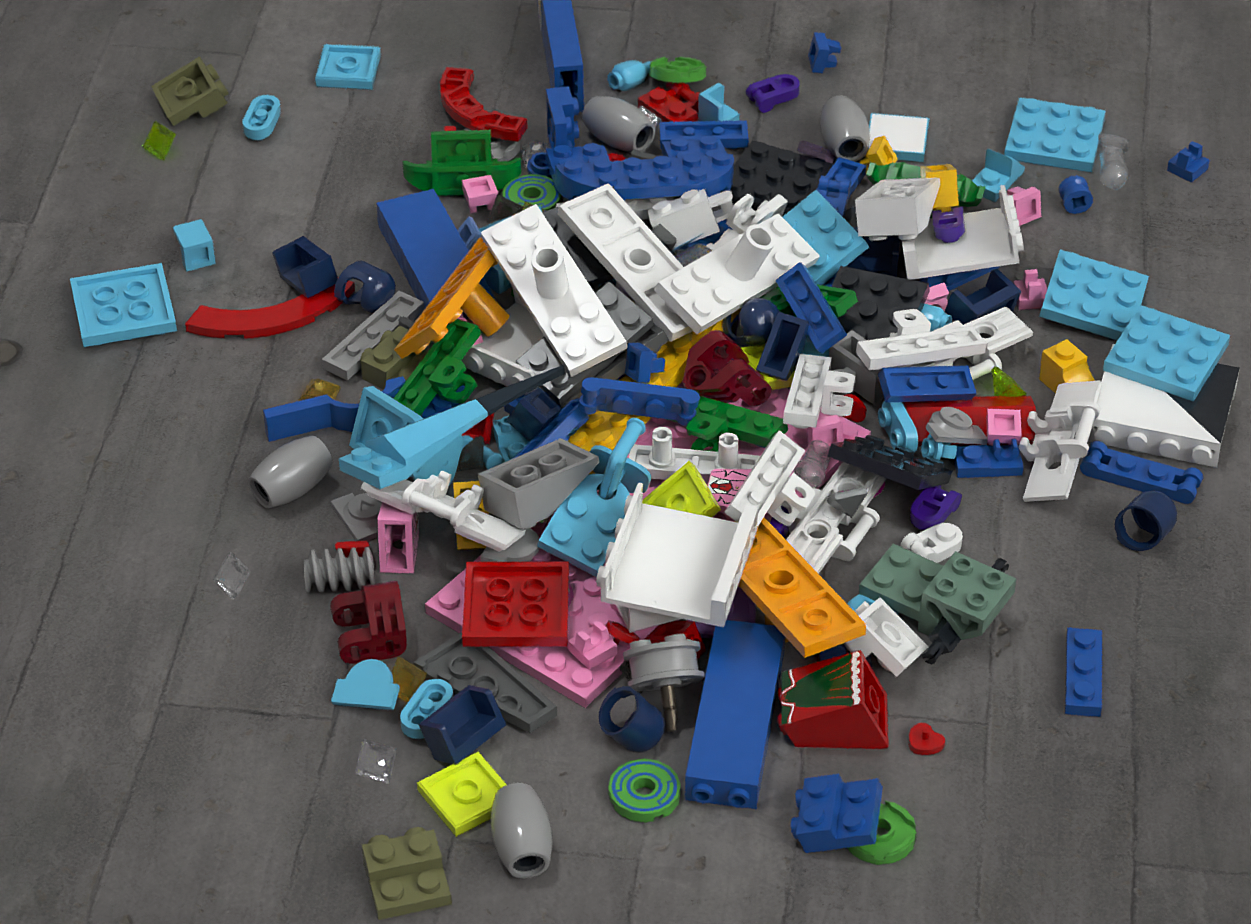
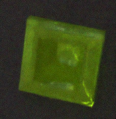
M154 121L143 148L159 159L165 160L176 134L159 122Z
M993 367L991 371L994 396H1027V393L1012 377L999 367Z

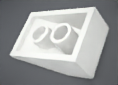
M940 178L880 180L855 200L858 236H869V240L872 241L887 239L889 235H898L901 240L917 238V235L927 228L940 187Z

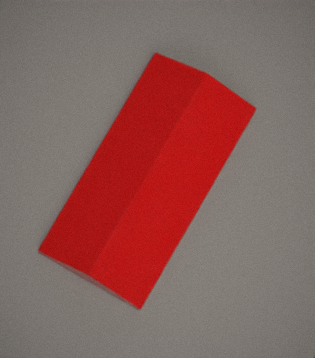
M1031 396L973 397L971 400L902 402L916 427L918 446H922L923 440L930 434L925 427L929 423L932 414L940 411L943 407H953L966 413L972 419V425L979 426L986 436L987 409L1020 410L1021 438H1028L1029 443L1032 445L1036 435L1027 422L1029 412H1036V406ZM950 443V445H956V446H964V445H983V444Z

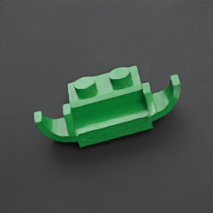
M491 130L431 131L432 160H426V164H414L409 161H403L404 178L420 190L434 189L438 196L464 195L462 180L487 175L492 176L496 189L500 190L522 173L521 158L505 162H498V158L492 159Z
M870 162L866 176L875 185L880 180L921 178L920 166L906 164L905 162L890 163L883 166ZM957 174L959 206L974 207L979 205L986 186L980 185L978 187L971 179L962 174Z

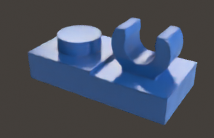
M995 439L993 446H957L954 459L957 478L1023 476V462L1016 439L1011 440V445H1000L999 439Z

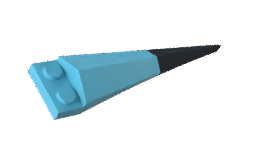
M561 365L365 441V447L352 450L351 454L339 458L340 471L379 489L405 480L448 444L489 415L524 394L564 375L565 366Z

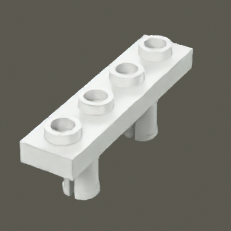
M658 427L653 430L652 446L634 444L629 454V459L637 462L649 471L651 479L667 480L684 464L690 461L696 466L706 484H708L711 471L714 469H753L760 458L758 455L738 454V436L733 433H724L719 437L718 452L672 448V431L666 427Z

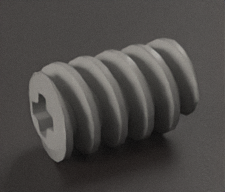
M365 547L362 557H359L356 548H351L349 557H345L342 548H338L335 558L331 557L328 549H324L321 559H318L315 550H310L308 559H304L306 592H310L314 582L319 592L324 591L327 582H329L332 591L338 590L340 581L343 582L346 590H351L355 580L360 590L361 585H366L367 580H370L371 585H374V560L370 548Z

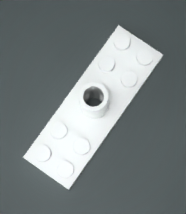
M609 183L559 205L557 214L617 281L616 288L652 317L653 323L664 330L670 342L693 331L654 290L659 281L680 270L683 266Z
M537 204L481 231L483 241L561 363L565 366L570 377L628 348L627 341Z
M777 213L760 224L750 225L741 235L657 283L654 290L696 334H699L742 308L747 301L759 298L776 288L778 284L775 280L799 262H802L809 268L817 262L820 255Z

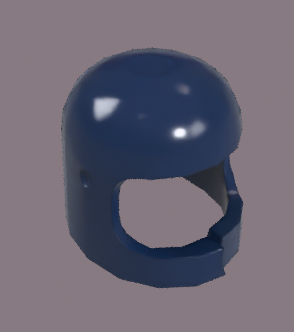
M359 260L349 265L340 274L335 285L334 297L348 305L361 304L364 311L374 313L393 297L396 285L389 273ZM357 279L364 283L362 288L349 298L345 296V287L349 280Z
M751 299L743 305L740 311L739 319L744 334L736 336L731 331L732 314L723 319V332L740 348L765 344L780 311L774 303L767 299Z
M1152 490L1141 493L1120 511L1116 517V538L1122 545L1131 550L1145 551L1152 549L1171 532L1177 522V509L1170 497L1159 491ZM1131 509L1134 521L1141 529L1154 535L1150 541L1137 542L1126 533L1123 515L1127 510Z
M615 687L607 694L599 710V724L602 731L631 752L643 753L651 750L663 736L665 721L662 713L654 705L647 702L632 687ZM634 695L637 710L629 716L623 727L617 726L610 717L612 707L621 698Z

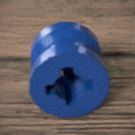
M1070 176L1060 183L1058 192L1063 200L1065 209L1069 213L1079 214L1091 207L1093 196L1086 179L1081 176Z

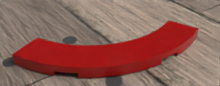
M447 67L440 81L441 100L446 112L455 121L470 130H491V137L519 142L528 128L527 119L496 111L489 113L484 110L483 105L470 95L474 71L472 69Z
M352 281L346 283L345 296L347 298L355 291V283ZM335 285L309 298L300 295L289 301L258 309L228 310L200 305L185 323L186 332L214 338H225V335H244L245 339L266 337L308 325L315 321V317L326 311L332 312L343 302L334 297Z

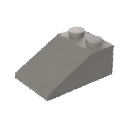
M560 438L478 474L480 487L484 488L482 496L484 510L520 529L532 528L537 522L552 515L599 463V457Z

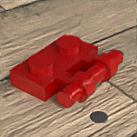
M666 82V87L669 91L657 87L638 98V108L659 122L698 121L700 92H693L686 83Z

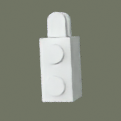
M705 189L699 191L690 190L676 200L670 202L665 200L656 203L652 209L648 210L649 219L653 229L661 224L677 238L676 244L673 247L675 249L697 236L699 237L693 241L720 232L717 222L728 219L734 206L731 201L733 195L731 191H724L708 197ZM721 206L720 210L713 212V207Z

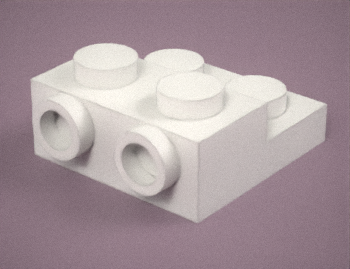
M880 597L871 605L865 601L854 611L866 623V635L844 643L851 653L861 650L865 658L873 653L877 657L879 664L885 670L892 672L896 677L928 648L924 641Z

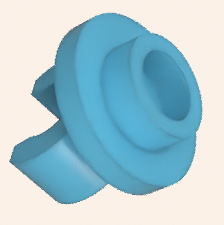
M930 434L922 442L921 453L924 458L931 457L940 460L941 457L955 459L956 445H950L947 442H936Z

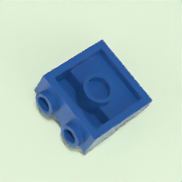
M569 86L546 89L547 137L550 148L558 145L575 147L574 139L579 138L578 122L574 121V116L579 115L577 97L572 98Z
M839 774L805 778L803 789H797L795 794L799 817H793L791 820L793 837L799 839L805 853L875 844L883 790L879 779L843 783Z

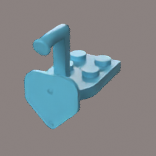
M374 386L364 387L349 446L353 449L365 447V441L417 422L423 418ZM461 435L428 460L410 477H413L414 481L417 478L428 479L431 475L439 477V473L444 471L451 474V484L455 477L460 454L470 453L484 462L487 469L502 464L503 458L501 454L493 452L472 437Z
M631 418L627 421V427L614 450L601 445H595L591 448L590 453L599 457V463L593 469L595 474L587 475L563 501L538 540L537 547L597 577L599 567L604 566L606 563V551L609 542H615L616 540L615 529L618 519H624L625 517L624 507L627 496L635 492L638 483H643V493H645L651 481V474L645 467L627 458L638 437L646 431L644 422L638 418Z

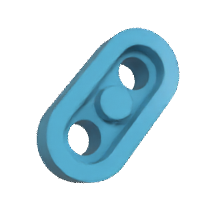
M261 95L252 100L242 121L243 132L246 137L253 140H263L271 135L281 114L278 98L272 95Z
M884 401L882 407L878 410V421L880 426L884 427L892 448L895 449V446H901L913 450L915 453L918 448V434L902 402Z
M431 679L419 686L400 714L401 729L406 736L414 739L424 738L418 724L453 698V689L448 682L441 679Z

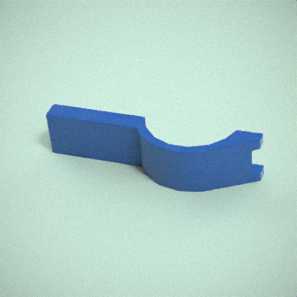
M404 377L386 380V386L382 392L394 398L405 383ZM326 394L264 409L266 436L270 442L328 427L353 432L359 403H342L333 400Z

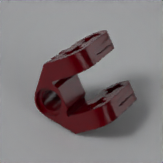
M713 330L708 332L689 349L683 383L687 389L695 390L700 396L724 403H734L741 398L750 406H758L766 402L772 393V388L764 377L748 364L749 358L740 346L722 331Z
M398 581L361 585L360 591L339 594L332 599L330 609L332 619L337 625L349 627L369 623L367 628L354 629L341 634L337 642L341 660L349 664H358L368 659H390L404 653L407 648V638Z

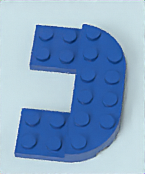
M710 136L702 137L699 140L675 138L671 141L662 142L663 156L642 160L632 157L626 158L624 161H610L604 145L595 143L585 144L580 147L558 145L554 148L545 149V160L557 191L568 200L577 198L608 183L611 187L614 186L616 192L624 201L626 199L682 196L687 191H699L705 189L707 196L710 197L720 193L721 190L729 191L733 184V154L726 153L720 138Z

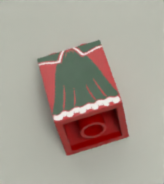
M861 650L782 672V687L778 688L782 714L778 715V723L781 732L789 736L795 747L889 748L887 693Z

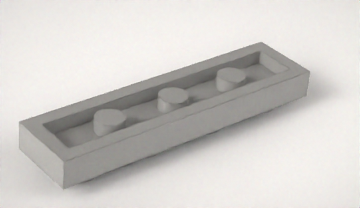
M398 291L322 358V368L348 381L361 369L360 358L364 350L369 347L374 349L380 344V339L385 331L390 330L393 332L399 327L398 320L400 316L414 321L424 311V302Z

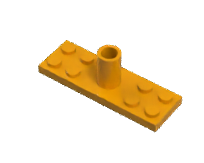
M482 236L478 238L394 349L402 359L413 352L418 355L429 345L430 341L434 343L440 341L449 331L446 327L448 323L454 322L462 312L487 337L497 332L509 319L510 315L479 284L490 267L498 264L483 241Z
M763 517L757 527V533L738 586L765 614V625L776 626L785 636V642H790L804 658L866 635V623Z

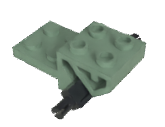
M893 543L860 583L859 594L874 601L880 597L891 609L919 621L918 631L928 635L929 640L932 642L923 653L922 658H927L925 662L932 665L935 664L940 655L952 652L961 640L981 636L1014 594L1016 578L1005 574L1009 564H1005L1007 561L1002 558H998L994 565L990 567L955 551L945 565L942 566Z

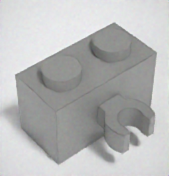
M851 330L847 333L846 337L829 348V357H832L830 371L846 372L855 375L853 390L872 404H875L884 398L878 378V373L881 370H868L856 354L857 342L867 340Z

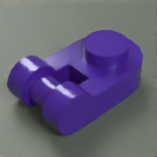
M790 74L776 75L750 84L745 93L751 101L755 102L756 107L761 112L766 113L774 105L796 98L799 95L800 81L797 77Z
M963 207L953 208L954 211L942 212V210L932 211L934 235L937 239L942 240L944 243H952L958 241L965 233Z
M941 485L925 488L911 506V523L920 530H926L936 524L944 523L951 512H955L958 509L962 494L953 490L950 492L942 490Z

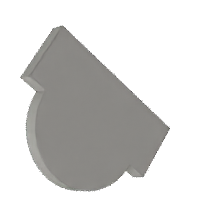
M943 407L940 411L934 412L925 427L936 442L987 445V436L980 427L972 425V419L966 413L953 407Z
M350 493L331 500L332 508L355 541H369L378 537L377 519L382 504L381 501L368 496L367 493L356 496Z
M530 528L524 529L526 530L525 535L506 550L498 552L486 547L481 555V562H529L540 549L537 547L539 536Z

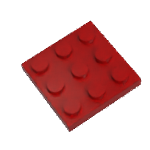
M466 562L462 646L568 647L569 562Z

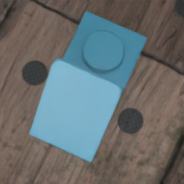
M987 149L985 167L972 181L978 187L980 185L986 186L983 198L996 202L1000 198V185H1005L1007 190L1021 176L1025 167L1011 157Z

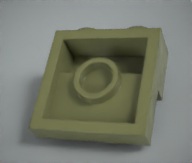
M200 56L151 86L173 126L186 120L197 111L205 118L228 104L225 96L229 92L219 79L220 76L213 65L210 63L206 66Z
M399 326L393 332L387 330L383 333L380 344L374 349L366 348L360 358L362 379L382 389L385 388L386 380L403 376L406 382L430 349L426 347L418 355L413 352L402 359L394 349L408 332V329Z
M415 827L409 829L404 836L390 839L386 835H377L372 837L367 844L361 845L363 864L378 920L452 904L451 893L443 869L442 855L434 829L425 831L423 828Z

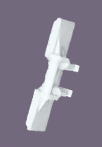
M1007 307L964 325L957 320L933 330L973 326L978 333H987L992 336L990 338H983L987 343L985 354L967 357L974 364V366L969 368L972 380L990 372L992 374L1000 372L1002 364L995 352L1033 336V331ZM957 358L898 367L953 366V361Z
M1100 380L1058 384L1050 410L1046 411L1044 418L1046 421L1039 419L1036 412H1029L1027 422L1036 435L1032 445L1026 437L1021 438L1019 449L1028 461H1034L1023 496L1024 502L1068 499L1079 459L1085 457L1088 453V438L1094 419L1100 413V406L1096 403L1102 386ZM1061 461V465L1058 468L1048 469L1052 464Z
M842 462L823 490L812 488L815 496L804 511H800L794 522L789 526L791 534L786 540L818 574L831 557L851 561L856 555V547L863 537L880 520L878 513L867 506L886 478ZM867 488L868 494L852 518L827 502L828 496L843 490ZM851 522L856 523L844 541L843 535L839 534L837 526L839 523L846 526Z
M444 471L439 473V477L431 475L428 479L417 478L414 482L405 479L382 489L366 482L362 483L361 489L365 490L368 496L409 514L424 511L426 513L432 512L441 518H446L454 526V533L498 552L506 550L525 535L526 530L478 510L484 488L474 484L471 490L464 491L456 499L446 495L451 474Z

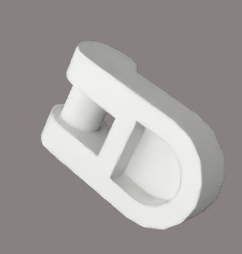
M950 523L936 524L918 534L909 533L903 538L901 547L939 563L952 556L955 551H960L963 538L962 531Z

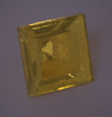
M311 379L298 400L301 401L326 394L335 400L341 387L321 379Z
M401 657L397 658L392 669L393 684L400 686L398 697L408 703L423 683L427 673Z

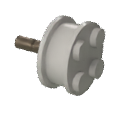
M685 634L669 635L664 637L665 642L651 644V640L634 641L630 643V649L623 653L624 660L630 662L632 680L627 682V686L632 687L636 691L660 690L662 706L665 710L663 713L666 733L676 731V722L679 721L674 688L691 685L705 679L704 672L698 670L696 652L701 649L700 642L686 639Z

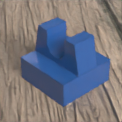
M814 32L808 58L811 70L815 73H823L825 68L836 67V56L830 54L841 52L840 42L827 39L825 33Z
M1192 141L1189 143L1188 149H1182L1168 161L1167 171L1192 183L1208 170L1210 159L1202 156V145Z
M628 343L625 374L638 383L650 382L651 373L664 372V358H657L656 353H653L652 350L641 343Z

